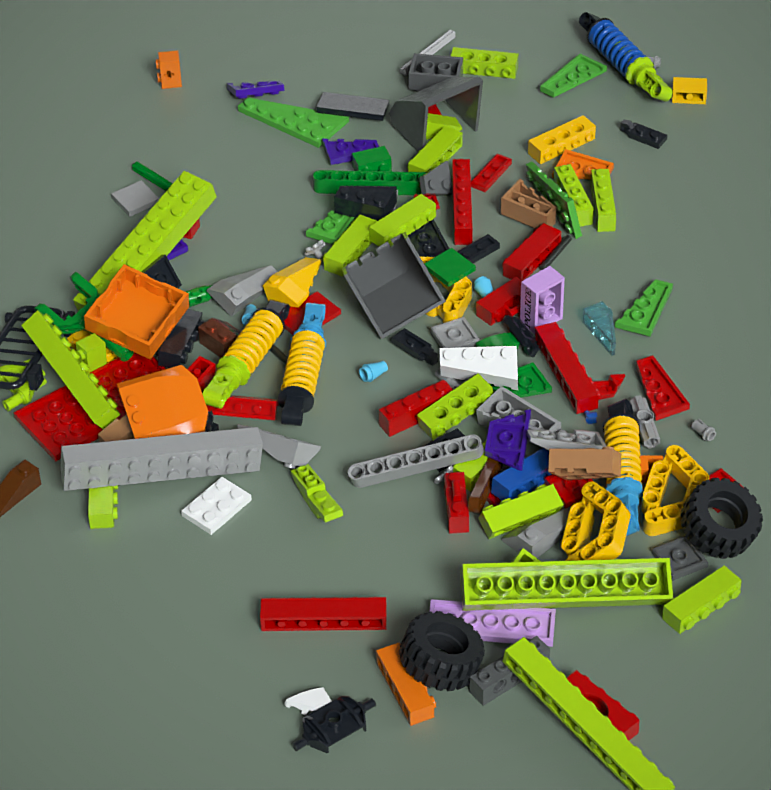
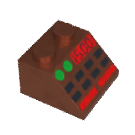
M215 318L209 319L198 327L200 344L220 358L224 356L241 333V331L228 322Z

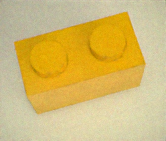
M673 77L672 103L706 104L707 78Z

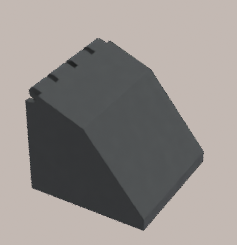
M451 77L397 100L389 112L391 123L419 152V150L425 147L428 107L445 100L476 132L479 125L483 80L480 77Z
M406 232L391 239L394 244L392 248L388 242L377 247L375 250L378 256L375 257L371 251L360 257L359 259L363 265L359 266L355 260L342 268L344 277L381 339L446 302Z

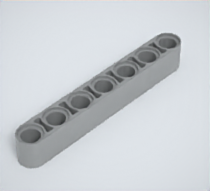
M468 435L356 463L349 467L348 475L353 486L363 488L475 460L483 455L484 448L480 437ZM473 445H478V446H477L476 448H474V449H471V448H470V447L473 446ZM453 450H458L457 453H451ZM434 455H439L437 458H431ZM417 459L420 460V461L417 462V463H412L414 460H417ZM400 464L398 468H393L395 465ZM381 469L380 472L374 473L375 470ZM357 474H362L360 477L355 478Z

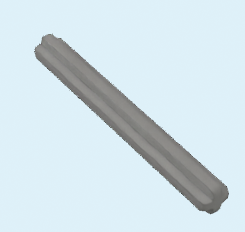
M448 30L419 54H435L456 37L455 31ZM412 59L400 68V74L404 76L409 74Z

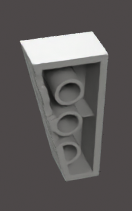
M503 386L476 410L478 425L489 428V423L492 420L502 419L514 414V417L525 414V410L531 409L529 430H549L553 433H558V430H562L560 421Z

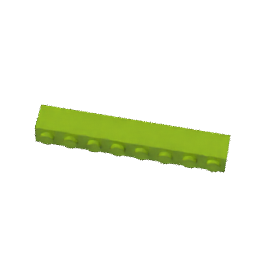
M37 310L21 326L92 421L100 428L105 429L120 415L116 409L118 407L117 403L112 398L107 397L109 393L102 385L99 386L97 384L99 382L98 378L93 373L90 374L88 372L90 368L84 361L79 360L81 356L75 349L70 348L72 344L67 338L61 336L63 332L56 325L53 326V319L47 313L43 315Z

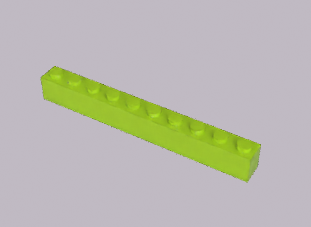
M523 637L505 650L503 663L630 790L675 789L672 781L665 777L657 769V766L642 754L637 746L628 741L622 731H618L612 725L610 719L607 716H603L597 710L595 704L592 701H588L582 695L579 688L573 686L567 680L564 673L558 671L551 661L537 650L532 642Z

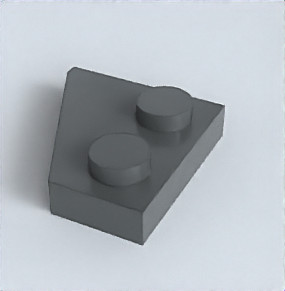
M448 161L440 163L439 166L419 178L422 195L453 194Z

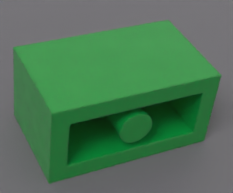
M385 146L352 153V167L354 171L392 172L391 156Z

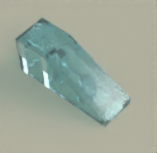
M603 301L583 308V323L610 355H615L616 338L611 308L607 307Z

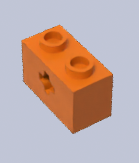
M178 50L158 52L159 59H156V68L160 69V72L157 73L158 83L161 82L162 89L182 87Z

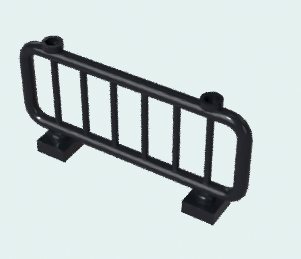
M21 306L13 314L11 312L6 313V324L0 332V345L3 341L35 344L32 340L6 338L10 331L26 332L24 328H14L13 326L16 321L28 320L29 318H23L20 315L23 313H35L34 308L36 306ZM50 308L64 321L68 315L71 317L75 315V311H67L65 313L62 309ZM63 334V335H64V337H69V336H71L72 334ZM0 348V352L33 356L29 363L0 360V364L26 366L22 374L0 371V375L19 377L15 382L0 381V389H18L27 381L29 382L30 390L37 391L44 380L42 366L37 364L43 355L39 348L36 352Z

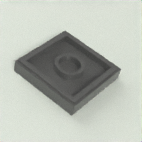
M683 536L652 548V554L655 558H670L672 581L708 567V561L698 548L690 543L691 539L689 537Z

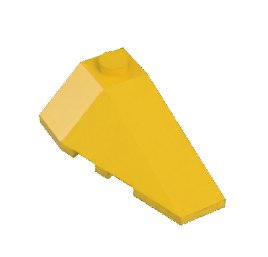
M305 257L273 274L263 285L268 302L275 300L287 303L291 307L299 308L309 296V288L313 286V278L318 273L321 259Z

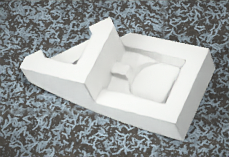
M322 687L294 695L286 699L284 705L288 708L294 706L302 711L301 714L306 716L309 710L316 711L332 701Z

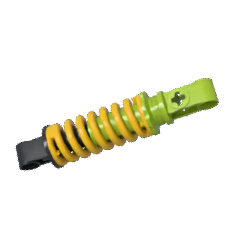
M270 300L266 307L255 310L252 318L224 356L219 359L215 376L202 393L206 405L220 409L223 408L232 392L239 385L247 384L251 374L268 353V350H270L277 338L283 334L285 330L284 320L287 319L290 310L289 304Z

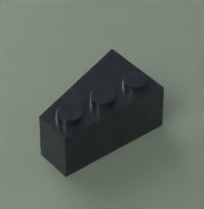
M340 186L334 196L335 213L354 218L363 215L379 221L394 209L397 203V186Z

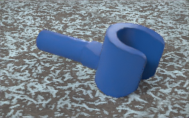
M586 410L584 414L587 423H597V412Z

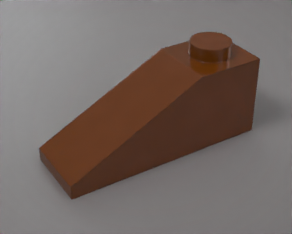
M23 460L14 467L0 484V517L42 485L39 468L27 460Z

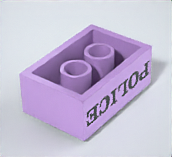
M551 266L540 270L521 282L520 319L534 335L536 326L563 319L565 277Z

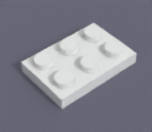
M221 477L181 511L182 517L212 535L252 500L251 494Z

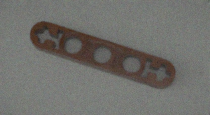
M488 457L469 497V512L481 513L492 489V479L500 473L503 463Z

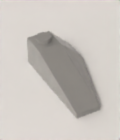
M272 265L235 275L218 281L208 288L207 292L232 317L265 293L263 285L277 271Z
M238 424L237 426L238 429L252 428L250 426ZM259 429L263 449L276 460L285 462V467L295 469L296 466L306 465L320 451L321 446Z
M527 430L526 433L531 442L547 450L549 448L602 449V447H607L599 432L574 430L573 433H567L565 430H558V433H553L549 430Z
M572 506L515 528L502 538V542L516 552L524 548L536 558L540 557L563 538L569 511Z

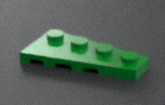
M534 362L517 368L518 390L503 386L520 398L552 393V386ZM490 384L493 388V393L500 388L494 386V384Z

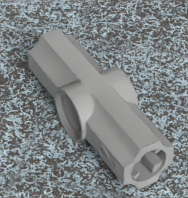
M641 395L634 396L630 403L633 408V416L640 423L639 434L643 445L648 447V449L655 448L660 444V437L654 423V413L649 409L646 398H643Z

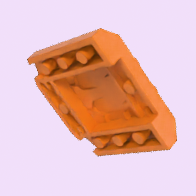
M183 365L117 384L134 439L206 431L205 427L209 413L197 378Z

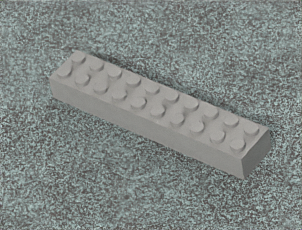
M258 427L61 446L60 474L63 489L68 491L260 471L263 442Z

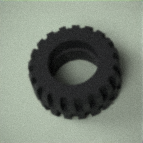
M712 478L711 480L703 481L687 498L681 510L680 516L682 519L680 521L682 528L685 527L684 533L686 537L691 539L690 543L693 546L696 545L699 551L702 553L707 552L709 553L708 556L711 557L719 556L720 559H726L728 556L729 558L737 557L738 554L746 551L762 529L763 515L760 513L762 511L760 505L756 503V497L749 493V489L741 487L740 483L736 481L730 482V479L722 478L720 480L719 478ZM708 508H717L728 514L735 525V529L725 528L716 523L711 517Z
M430 611L416 616L409 623L399 649L401 663L403 667H406V672L414 676V680L424 683V686L428 688L434 687L439 691L443 689L454 691L455 688L457 690L464 688L470 684V677L477 673L485 654L483 640L480 639L481 636L478 631H475L470 623L464 622L463 618H457L451 613L444 614L442 611H436L435 613Z

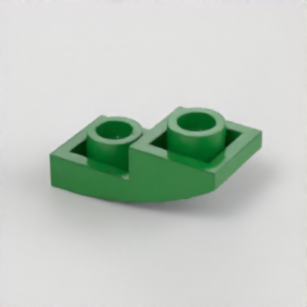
M502 333L478 341L476 347L517 346L518 349L520 342L512 333Z

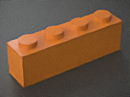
M399 642L376 650V662L408 723L412 726L434 718L436 702L434 697L429 696L427 693L428 690L424 686L425 684L414 680L413 675H409L406 672V667H403L399 656L401 645Z

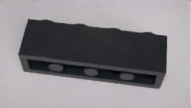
M187 309L163 342L159 350L158 366L172 368L187 363L188 353L192 352L194 342H197L199 337L198 327L204 323V320H202L203 312Z

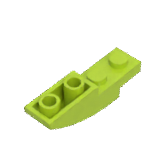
M309 464L291 470V475L301 495L317 519L322 518L326 523L343 516L342 508L326 491L325 483Z

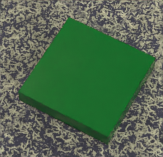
M453 248L446 250L424 264L429 273L448 287L476 271V266Z

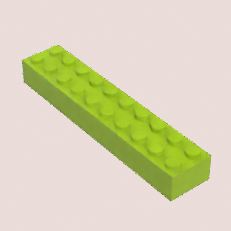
M183 171L89 280V283L98 290L99 296L106 291L110 281L124 264L142 272L159 256L164 254L167 256L216 199L217 196L213 185L189 172ZM81 292L73 299L78 311L87 304L85 301L87 298Z
M670 558L462 564L460 569L462 611L665 605L673 600Z

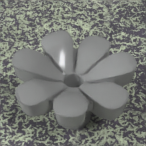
M320 240L318 244L316 243L312 247L306 248L304 254L306 256L315 254L317 259L323 258L321 249L326 246L325 242Z
M450 465L444 473L436 477L434 483L444 482V474L452 473L453 466Z

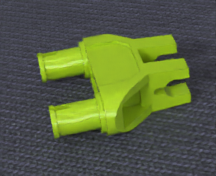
M4 365L0 367V371L22 374L26 366ZM0 375V381L15 382L19 379V377ZM45 378L40 387L47 383V380ZM26 381L22 387L9 390L14 395L3 400L2 404L8 412L20 404L26 405L32 401L35 390H30L29 382Z

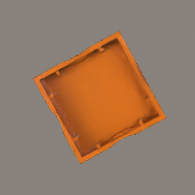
M124 264L110 281L106 291L97 298L84 315L85 330L151 359L189 308V293L167 283L154 280L147 274Z

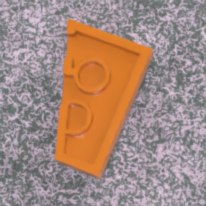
M565 149L556 165L558 167L571 164L578 179H591L592 169H609L611 174L614 168V163L567 149Z

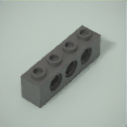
M537 635L528 640L536 646L537 650L544 657L550 660V648ZM504 656L470 677V693L482 706L522 682L503 663Z

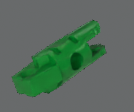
M205 285L186 291L189 293V307L207 302L213 298L207 292V289L213 285Z

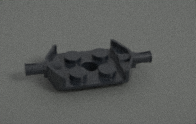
M350 696L337 698L302 718L303 738L293 742V748L295 751H298L305 746H310L329 753L331 745L363 728L364 732L367 731L365 713L371 708L376 707V702L373 698L363 704L355 701ZM333 717L340 719L338 722L329 721Z

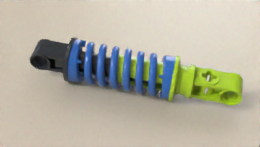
M584 12L580 16L579 24L587 31V41L607 58L630 84H636L643 88L653 98L664 102L670 100L672 89L656 74L651 59L644 55L628 37L619 31L609 18L600 19L598 16L588 12Z

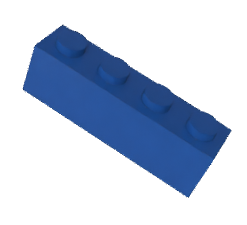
M542 448L531 456L524 459L523 471L509 467L502 473L495 475L492 479L491 493L502 501L507 498L513 500L518 498L519 494L525 491L531 492L544 484L545 477L552 475L548 472L549 450Z

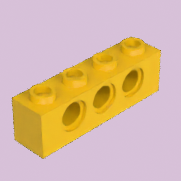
M582 115L528 140V154L539 164H543L562 155L565 149L571 151L594 140L596 125Z

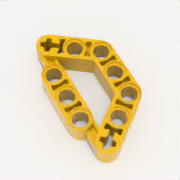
M420 257V258H421V260L423 261V263L425 264L426 262L430 261L431 259H433V258H435V257ZM430 273L434 282H440L450 294L445 303L427 312L426 315L430 317L439 315L443 319V323L461 318L472 299V282L467 277H464L448 287Z
M678 445L669 446L666 449L664 460L654 462L643 492L641 511L645 514L643 531L648 536H657L683 529L680 521L682 519L680 514L683 504L698 485L705 480H709L708 473ZM672 473L687 488L684 500L660 507L670 474Z
M588 482L581 490L583 494L582 502L575 503L569 511L561 543L562 550L568 556L565 561L614 560L623 551L631 516L629 510L618 497L596 482ZM595 508L603 514L598 537L589 543L595 520L593 515Z

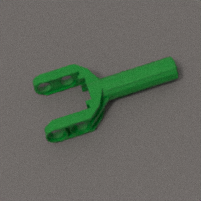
M77 272L70 276V280L75 285V288L87 298L85 300L87 304L73 317L68 315L64 321L48 306L41 303L34 308L35 312L38 310L43 315L47 313L54 321L52 322L53 326L56 325L63 332L62 334H73L85 329L84 315L99 297L98 290ZM100 337L106 343V348L122 362L129 360L133 356V351Z

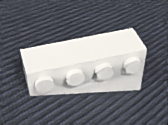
M517 346L440 348L441 376L466 380L479 373L488 383L494 384V386L511 387L513 390H518Z

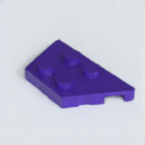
M531 409L525 410V414L514 417V414L502 419L490 421L485 456L523 471L528 440L526 433L530 427Z

